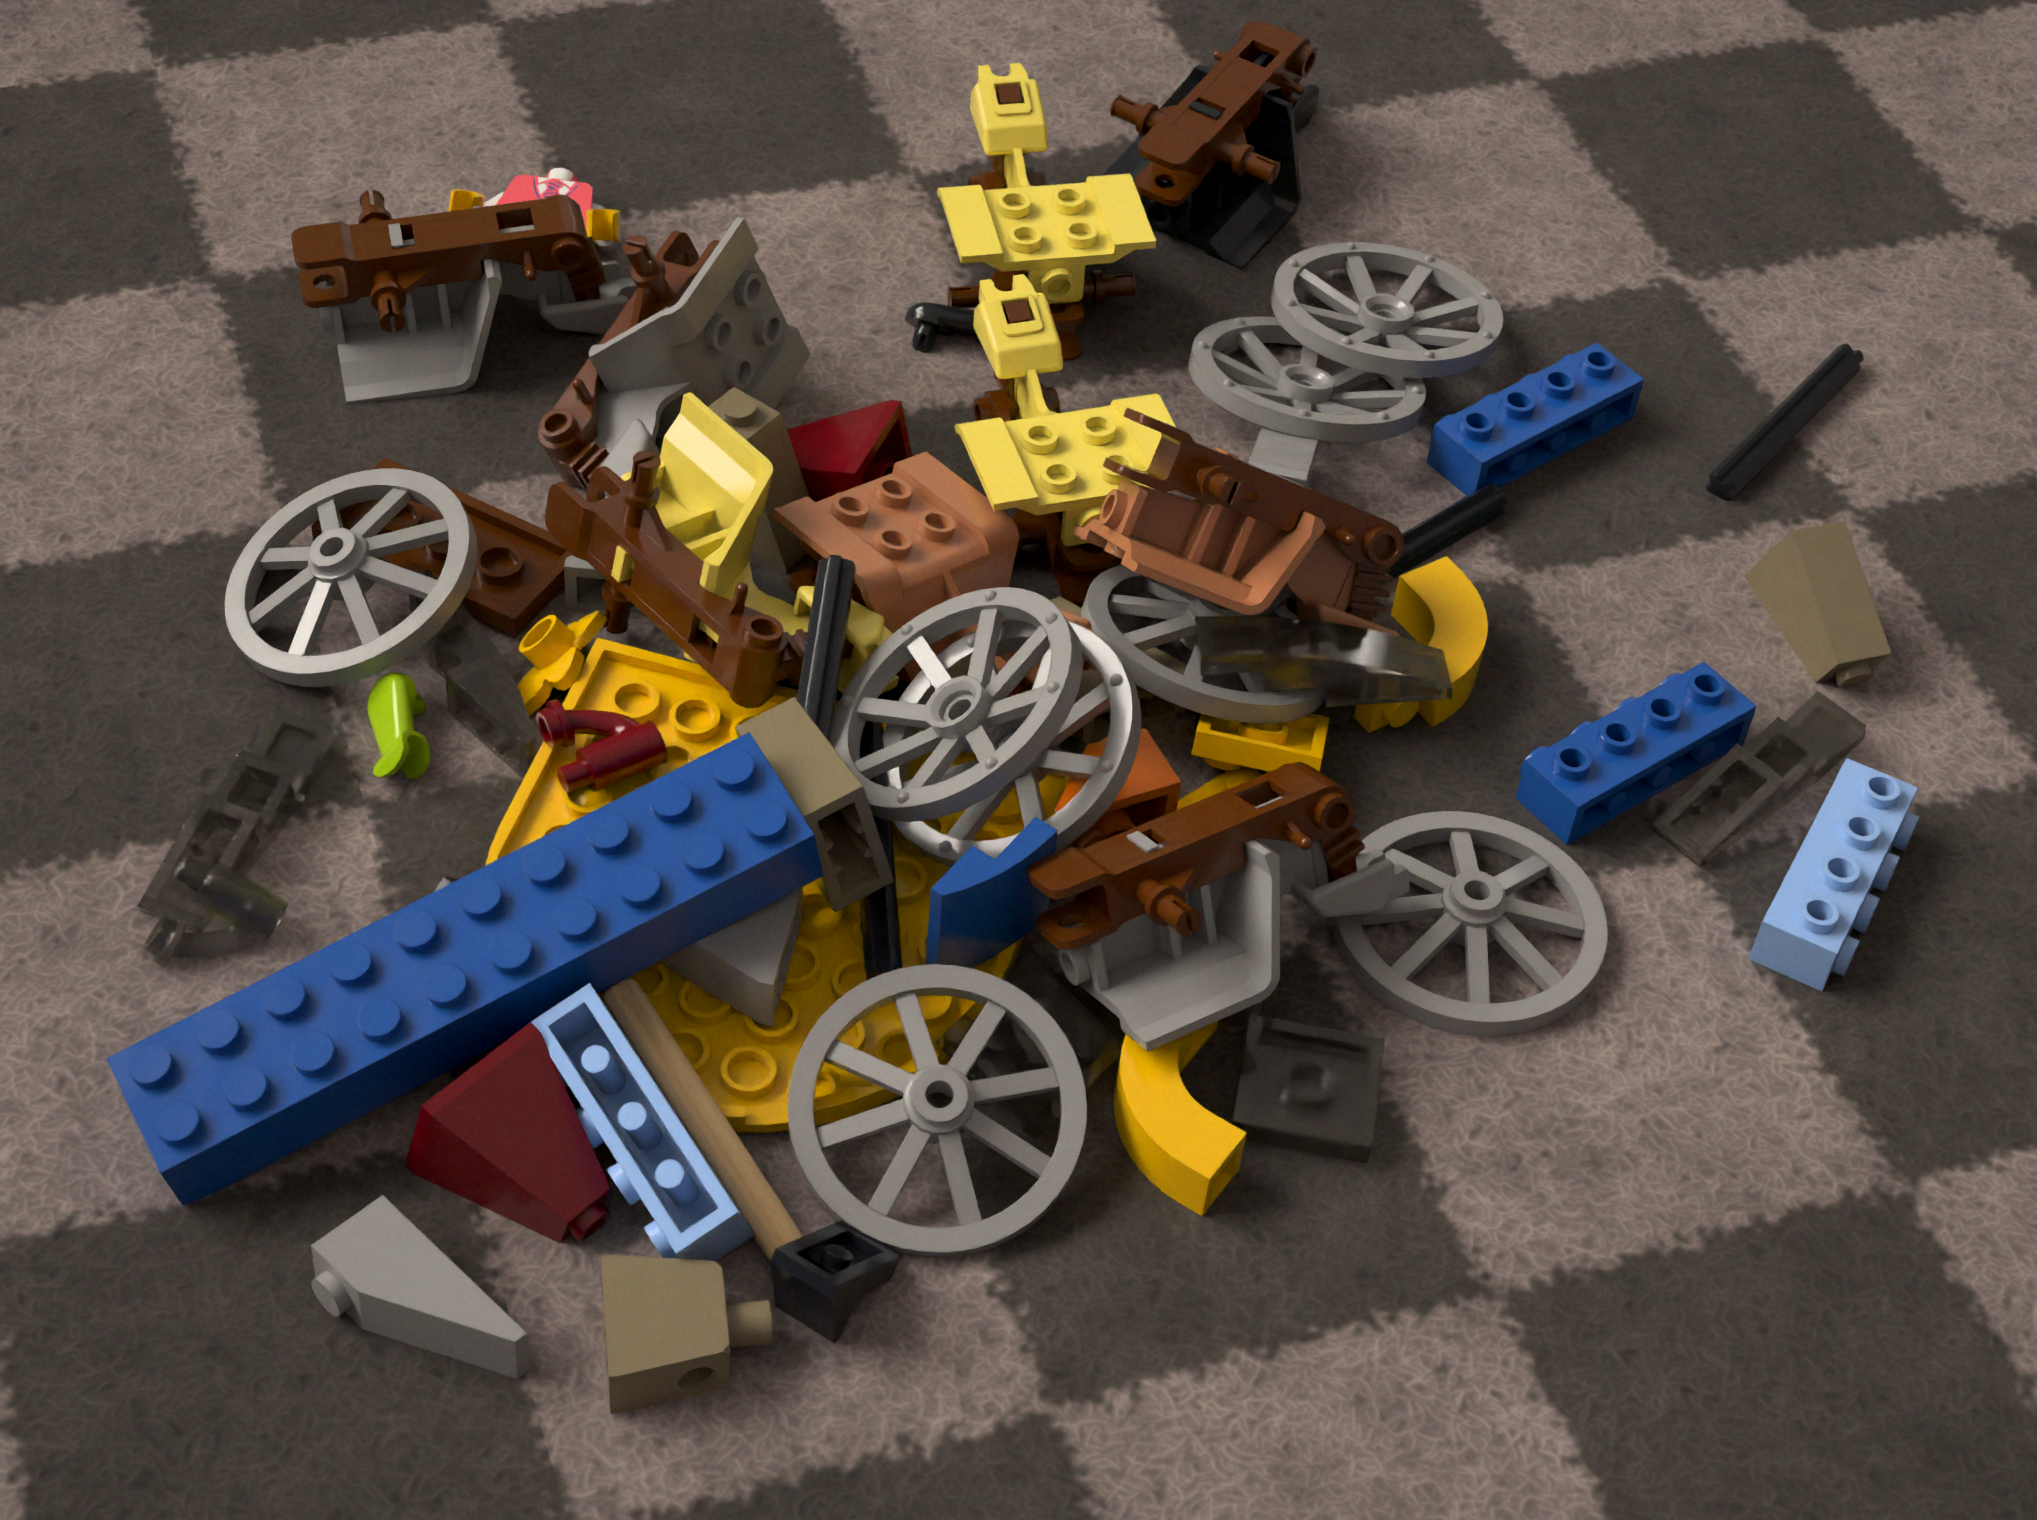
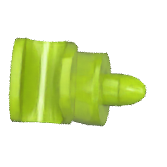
M399 672L387 673L380 677L372 687L368 697L367 714L381 758L373 767V773L376 777L388 778L398 770H402L407 779H418L429 766L430 750L426 737L415 731L413 717L423 714L426 705L423 698L416 693L415 684L411 677Z

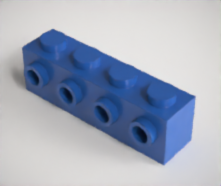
M1595 343L1575 354L1564 356L1559 362L1535 374L1526 375L1519 382L1495 394L1486 395L1478 403L1454 415L1450 414L1443 417L1435 424L1431 432V444L1426 463L1466 496L1487 484H1495L1497 488H1500L1634 418L1644 379L1598 343Z
M1705 662L1682 674L1673 673L1665 678L1657 688L1638 698L1629 697L1608 715L1595 722L1586 721L1575 728L1568 737L1549 747L1540 746L1532 751L1521 765V778L1515 798L1562 842L1568 845L1742 746L1757 706Z

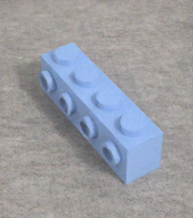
M1846 758L1761 923L1748 958L1749 960L1820 991H1823L1831 972L1844 977L1860 940L1849 935L1852 929L1865 934L1880 901L1879 897L1870 894L1873 887L1885 892L1900 859V856L1890 853L1892 847L1905 851L1920 816L1909 812L1918 787Z
M590 983L531 1021L541 1032L549 1050V1056L555 1063L565 1088L569 1086L581 1104L575 1110L591 1145L595 1149L605 1142L615 1157L617 1163L607 1169L609 1175L630 1206L642 1200L652 1215L654 1221L646 1225L644 1229L663 1258L679 1257L680 1259L716 1262L756 1235L616 1019Z

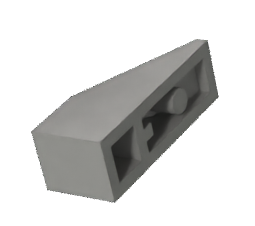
M384 1195L311 1245L316 1276L311 1281L312 1289L323 1307L333 1316L338 1317L346 1312L364 1330L519 1379L529 1371L527 1332Z

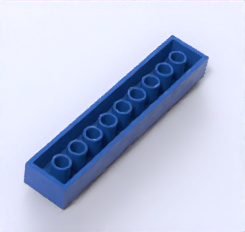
M748 732L106 1059L160 1174L183 1206L216 1193L504 1043L531 1021L590 983L598 994L823 876L815 835L755 739Z

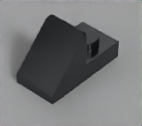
M844 1221L836 1222L775 1248L770 1260L775 1306L835 1343L842 1335L858 1296L887 1283L893 1276L901 1255L877 1240L861 1233Z

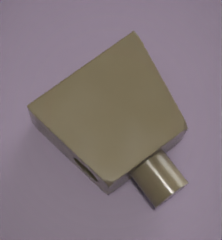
M614 1254L600 1255L610 1414L622 1413L730 1387V1348L772 1345V1319L769 1300L726 1303L722 1266L717 1262Z

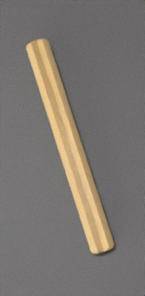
M625 979L617 985L610 987L604 994L605 1005L756 1234L753 1237L770 1262L775 1248L803 1237L802 1233L637 981Z

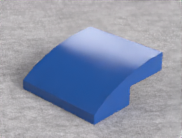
M1035 817L995 859L974 846L968 849L931 888L925 965L942 964L972 968L998 955L1037 926V917L1049 910L1050 898L1029 882L1027 868L1032 863L1055 854L1057 829Z

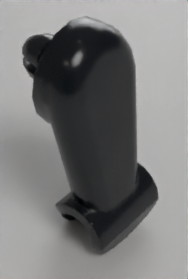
M920 302L913 304L905 315L904 320L916 327L912 339V346L916 351L922 339L926 340L923 352L930 351L936 342L937 334L951 336L952 333L977 336L973 326L974 310Z

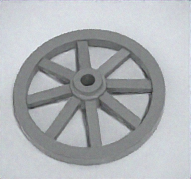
M1343 242L1315 246L1300 251L1284 261L1275 275L1271 294V306L1275 317L1281 326L1301 344L1338 363L1382 375L1431 378L1468 371L1481 365L1493 355L1498 346L1503 328L1504 318L1499 302L1489 289L1476 278L1432 255L1392 245ZM1346 269L1360 305L1318 278L1316 274L1330 270ZM1367 269L1385 270L1408 275L1409 277L1395 296L1376 293ZM1427 283L1433 284L1459 299L1415 312L1412 306ZM1297 285L1337 312L1300 304L1295 296L1294 289ZM1474 315L1480 330L1476 333L1429 327ZM1330 328L1350 332L1353 334L1345 336ZM1418 344L1446 346L1448 348L1426 350Z
M1237 317L1212 324L1199 332L1195 337L1189 358L1188 369L1192 380L1208 398L1219 406L1241 418L1266 428L1315 440L1372 442L1399 436L1417 424L1421 417L1426 397V387L1422 378L1382 375L1352 367L1331 376L1328 372L1316 367L1318 353L1293 338L1281 326L1276 317ZM1330 328L1345 336L1353 334L1350 332ZM1263 343H1283L1302 346L1299 364L1282 366ZM1239 345L1264 374L1220 353V351ZM1226 375H1229L1247 385L1237 384ZM1377 375L1385 379L1395 389L1389 391L1345 392ZM1361 408H1389L1376 413L1360 410Z
M397 468L364 470L318 485L276 512L255 533L240 554L231 572L225 595V618L231 637L256 669L270 678L290 685L303 687L334 686L354 682L379 673L402 661L426 644L442 629L463 601L472 582L477 564L478 544L474 525L460 500L445 484L420 472ZM381 499L350 530L343 528L340 509L365 501ZM410 501L428 506L444 518L375 536ZM320 520L322 534L312 542L310 547L285 548L298 534ZM449 540L445 565L438 580L377 559ZM304 569L255 607L258 589L267 570ZM377 582L424 599L406 619L381 635L364 593ZM312 591L288 653L270 646L259 637L258 632ZM333 600L345 601L362 645L334 654L311 656Z
M1120 565L1102 572L1092 581L1081 609V617L1090 621L1092 630L1116 653L1129 671L1134 684L1181 708L1212 717L1260 724L1297 720L1318 709L1323 703L1333 679L1334 664L1329 650L1322 646L1314 638V635L1299 622L1298 615L1282 604L1277 606L1267 616L1261 613L1252 616L1245 615L1133 572L1124 565ZM1138 592H1150L1164 600L1126 595ZM1109 612L1168 620L1122 634L1114 624ZM1178 639L1193 651L1184 675L1160 664L1142 652L1143 650ZM1269 640L1287 644L1300 662ZM1250 651L1294 680L1299 686L1274 692ZM1210 658H1229L1249 692L1221 688L1201 682Z
M1011 587L982 589L951 598L921 613L887 638L863 663L846 687L833 716L830 744L863 785L872 815L897 822H916L944 817L977 804L1019 776L1048 747L1061 729L1074 705L1080 688L1083 670V656L1079 638L1071 624L1054 603L1033 591ZM1003 620H1018L1037 626L1038 628L990 682ZM978 624L968 675L952 678L930 645L960 629ZM1050 648L1051 661L1045 685L1006 698ZM913 658L936 690L926 705L878 699L892 678ZM1029 715L1017 731L997 749L992 740L999 732L1000 724ZM866 721L927 728L860 759V741ZM933 751L905 789L885 787L869 780ZM961 752H974L979 761L978 764L959 775L939 782Z
M1018 620L1003 621L995 657L1019 650L1038 627ZM1068 621L1079 638L1083 659L1097 668L1104 682L1074 703L1057 735L1026 770L993 795L968 807L947 835L931 828L924 821H893L901 833L924 855L951 868L971 846H974L995 859L1018 834L995 840H972L1012 788L1017 790L1024 828L1037 817L1058 830L1055 853L1078 839L1107 811L1125 784L1134 764L1141 734V708L1137 689L1129 671L1108 644L1095 633L1081 625ZM977 630L954 642L937 655L952 678L963 676L968 672ZM1050 648L1043 655L1032 689L1044 686L1046 683L1051 661ZM995 663L993 665L990 682L998 674V670L996 668ZM921 670L905 689L898 701L926 705L936 690ZM1110 707L1109 733L1101 757L1052 750ZM1029 715L1000 724L999 732L992 740L997 749L1017 731ZM887 723L883 734L884 748L917 734L919 729L924 731L927 728ZM978 759L948 768L939 782L950 779L979 763ZM910 761L886 772L887 787L905 789L911 781L909 780ZM1047 773L1088 779L1070 802L1046 820L1039 782L1044 779Z
M1438 811L1416 814L1395 820L1375 830L1361 841L1364 843L1365 849L1359 852L1360 854L1379 849L1385 853L1386 859L1391 860L1394 865L1401 864L1408 869L1410 882L1434 893L1397 898L1387 903L1380 913L1331 917L1333 936L1344 962L1358 981L1378 1000L1407 1018L1442 1031L1471 1036H1505L1532 1031L1560 1019L1573 1010L1593 987L1607 948L1608 928L1604 906L1593 883L1582 868L1568 854L1543 836L1528 828L1494 816L1462 811ZM1432 843H1450L1457 876L1455 878L1401 851ZM1473 844L1501 851L1522 862L1493 877L1486 872L1479 871ZM1545 876L1564 896L1573 913L1506 896ZM1437 917V922L1391 967L1376 953L1362 929L1363 925ZM1511 922L1580 938V954L1569 973L1562 977ZM1496 940L1536 982L1543 992L1517 1001L1490 1003L1487 944ZM1449 941L1465 946L1467 1002L1432 993L1410 982Z
M930 964L896 969L869 979L844 994L819 1018L806 1037L792 1071L788 1096V1127L792 1150L798 1168L818 1202L838 1222L844 1221L846 1224L877 1240L893 1251L929 1257H949L978 1253L1002 1245L1033 1226L1053 1206L1067 1186L1083 1145L1087 1119L1086 1091L1080 1065L1066 1035L1051 1015L1027 993L1011 983L976 969L956 965ZM918 996H952L985 1005L947 1065H939L917 1000ZM894 1002L917 1072L911 1074L839 1040L859 1020L873 1011ZM1004 1017L1009 1018L1033 1040L1049 1065L1048 1068L970 1082L967 1078ZM825 1062L903 1097L901 1100L815 1128L814 1094L821 1069ZM1057 1091L1060 1106V1129L1052 1157L1050 1158L975 1109L974 1106ZM940 1092L946 1094L950 1098L951 1103L944 1108H936L930 1105L926 1098L932 1093ZM906 1124L909 1131L867 1206L850 1193L839 1181L822 1152ZM964 1131L1038 1178L1037 1182L1018 1201L1005 1210L984 1220L981 1219L960 1137ZM928 1143L939 1144L959 1223L957 1227H921L888 1217Z

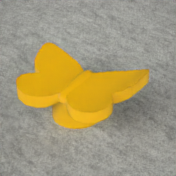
M599 610L568 625H565L556 615H548L537 622L526 633L520 642L519 651L534 667L521 679L513 693L510 704L513 713L528 718L546 702L554 687L557 690L565 691L573 685L584 661V655L580 651L594 638L607 621V618Z

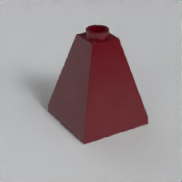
M888 400L787 429L809 496L815 502L891 474L895 463L912 457L901 401Z
M531 1022L421 1106L405 1167L413 1174L558 1243H561L569 1235L578 1243H582L609 1218L611 1212L604 1206L610 1191L609 1183L556 1065L549 1056V1050L543 1036Z

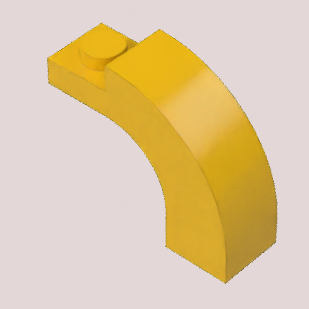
M1447 556L1399 576L1391 615L1418 642L1422 651L1411 658L1362 679L1354 718L1368 733L1388 724L1392 727H1400L1410 721L1416 712L1433 727L1453 715L1465 703L1474 688L1487 639V613L1484 603L1473 583Z
M1218 1021L1148 1052L1126 1034L1122 1044L1114 1093V1114L1121 1140L1131 1159L1149 1181L1178 1203L1203 1216L1239 1171L1247 1135L1245 1131L1201 1106L1189 1094L1180 1077L1181 1071L1217 1029Z

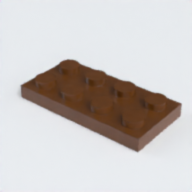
M385 457L373 468L411 470ZM447 486L460 500L475 528L478 544L475 573L470 587L457 610L516 637L565 587V560L573 554L559 543L549 531ZM381 499L365 501L340 509L343 528L350 530ZM410 501L375 536L444 518L428 506ZM320 520L311 526L313 541L322 534ZM449 540L377 559L438 580L445 565Z

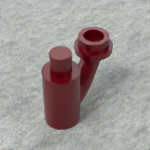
M556 699L547 702L545 709L536 713L539 731L550 748L559 745L567 748L574 745V734L607 737L577 749V761L557 768L558 780L566 793L585 785L591 791L597 792L667 763L668 754L664 740L652 721L639 723L628 716L608 711L565 710Z

